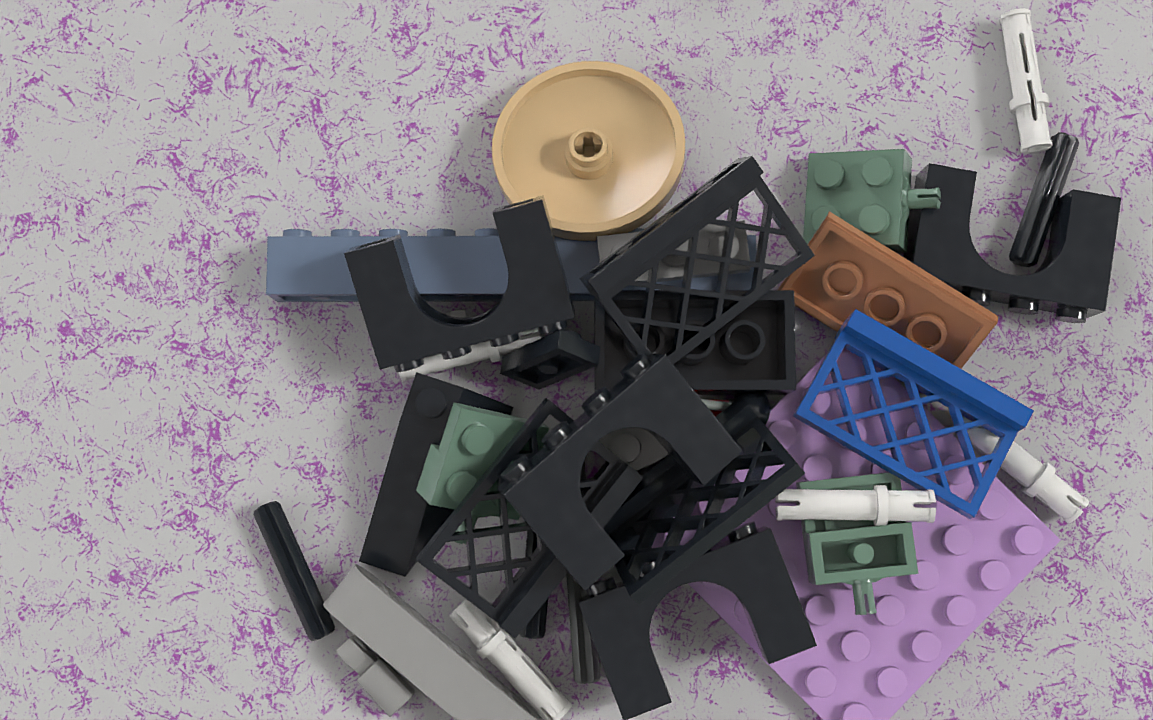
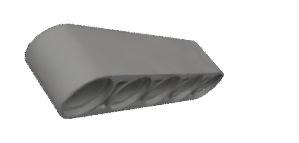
M355 564L324 602V607L335 619L455 720H542L526 702L365 568Z

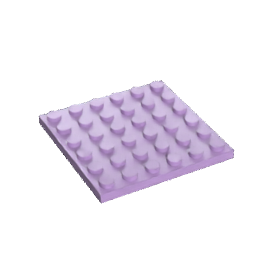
M843 348L837 359L842 380L866 375L861 357ZM828 352L796 383L795 391L784 395L770 409L766 427L805 472L803 476L786 489H797V482L887 473L886 470L793 417ZM874 365L876 373L883 371ZM830 373L823 385L833 383ZM894 377L879 380L887 406L910 401L907 390ZM869 382L845 388L853 414L877 409ZM836 391L817 395L809 409L828 421L844 417ZM923 406L931 432L945 429ZM913 408L889 413L898 440L921 435ZM879 416L856 421L862 441L872 447L888 443ZM846 424L838 426L848 432ZM953 434L934 438L942 466L965 461L959 440ZM923 441L900 447L908 468L915 472L932 469ZM890 450L882 451L893 458ZM980 463L978 465L982 473L985 466ZM784 464L767 466L761 480L769 478L783 467ZM968 467L945 472L951 492L967 501L974 489ZM749 469L737 470L732 483L744 482ZM934 475L926 477L937 484ZM995 477L976 516L972 519L966 518L937 500L936 503H931L930 505L913 504L917 508H936L934 523L906 521L912 522L919 574L886 577L873 582L872 586L877 613L855 615L852 585L843 582L822 585L809 583L801 520H776V507L797 506L796 503H775L774 498L741 524L754 521L757 529L763 526L771 528L817 643V646L768 665L822 720H889L1061 541L997 477ZM901 480L902 491L918 490ZM738 497L725 499L720 513L726 512L735 505ZM708 501L697 502L691 516L703 515ZM696 530L685 531L680 545H684L691 540ZM657 533L652 548L662 547L668 533ZM728 536L724 537L717 544L729 540ZM710 582L688 583L766 662L762 657L743 606L735 594L723 586Z

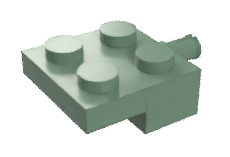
M905 149L809 153L803 239L807 244L809 243L830 211L892 251L907 253L910 209H939L941 204L939 201L941 199L940 188L911 189L912 158Z
M453 403L440 446L431 444L416 491L430 505L456 509L528 419ZM543 423L537 430L538 449L543 448L544 444L541 440L549 431V427ZM529 441L520 452L529 451ZM497 481L487 492L497 490ZM498 499L480 501L471 511L473 529L477 519L480 517H500ZM507 501L508 519L519 521L520 515ZM464 521L455 532L465 531ZM466 540L454 541L466 545Z
M889 472L796 483L797 489L873 490L875 485H886L887 490L902 491L900 478ZM801 520L809 583L822 585L843 582L852 585L855 615L877 613L872 586L873 582L886 577L919 574L912 522L888 521L886 526H875L873 520Z

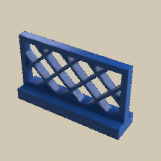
M855 309L840 327L834 338L833 345L793 417L918 490H934L937 501L968 519L974 518L1018 431L1026 428L1034 410ZM843 348L861 357L866 375L842 380L837 359ZM874 365L883 371L876 373ZM830 373L833 383L823 385ZM894 376L905 383L910 401L887 406L879 380ZM869 382L877 409L853 414L845 388ZM836 391L844 417L828 421L809 410L817 395ZM918 391L922 392L927 396L920 398ZM939 402L948 407L954 426L931 432L923 405ZM913 408L921 435L898 440L889 413ZM879 416L888 443L872 447L861 440L856 421ZM963 417L969 419L972 422L964 423ZM846 424L848 432L838 426ZM983 427L1000 437L991 454L976 458L967 430ZM957 433L965 461L942 466L934 438ZM923 441L932 469L915 472L906 466L900 447ZM890 450L893 458L882 451ZM987 462L981 473L978 464ZM968 467L974 489L967 501L951 492L945 472ZM934 475L937 484L926 477Z

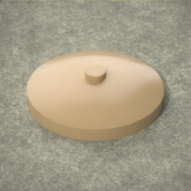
M573 62L557 66L537 75L524 84L510 98L503 108L494 129L492 161L498 184L509 204L544 195L553 232L556 237L578 241H595L597 236L631 232L651 220L669 202L676 191L684 169L685 133L679 112L670 97L658 84L644 74L632 68L611 62Z

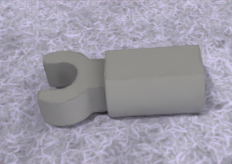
M356 635L350 637L336 650L340 658L360 676L356 681L389 717L414 695L415 691L382 657L377 659L368 646Z

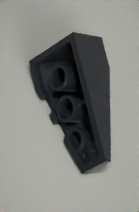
M416 372L399 421L359 562L406 577L417 563L416 557L455 510L430 505L416 491L431 444L440 446L453 403L512 415L514 407L464 387Z

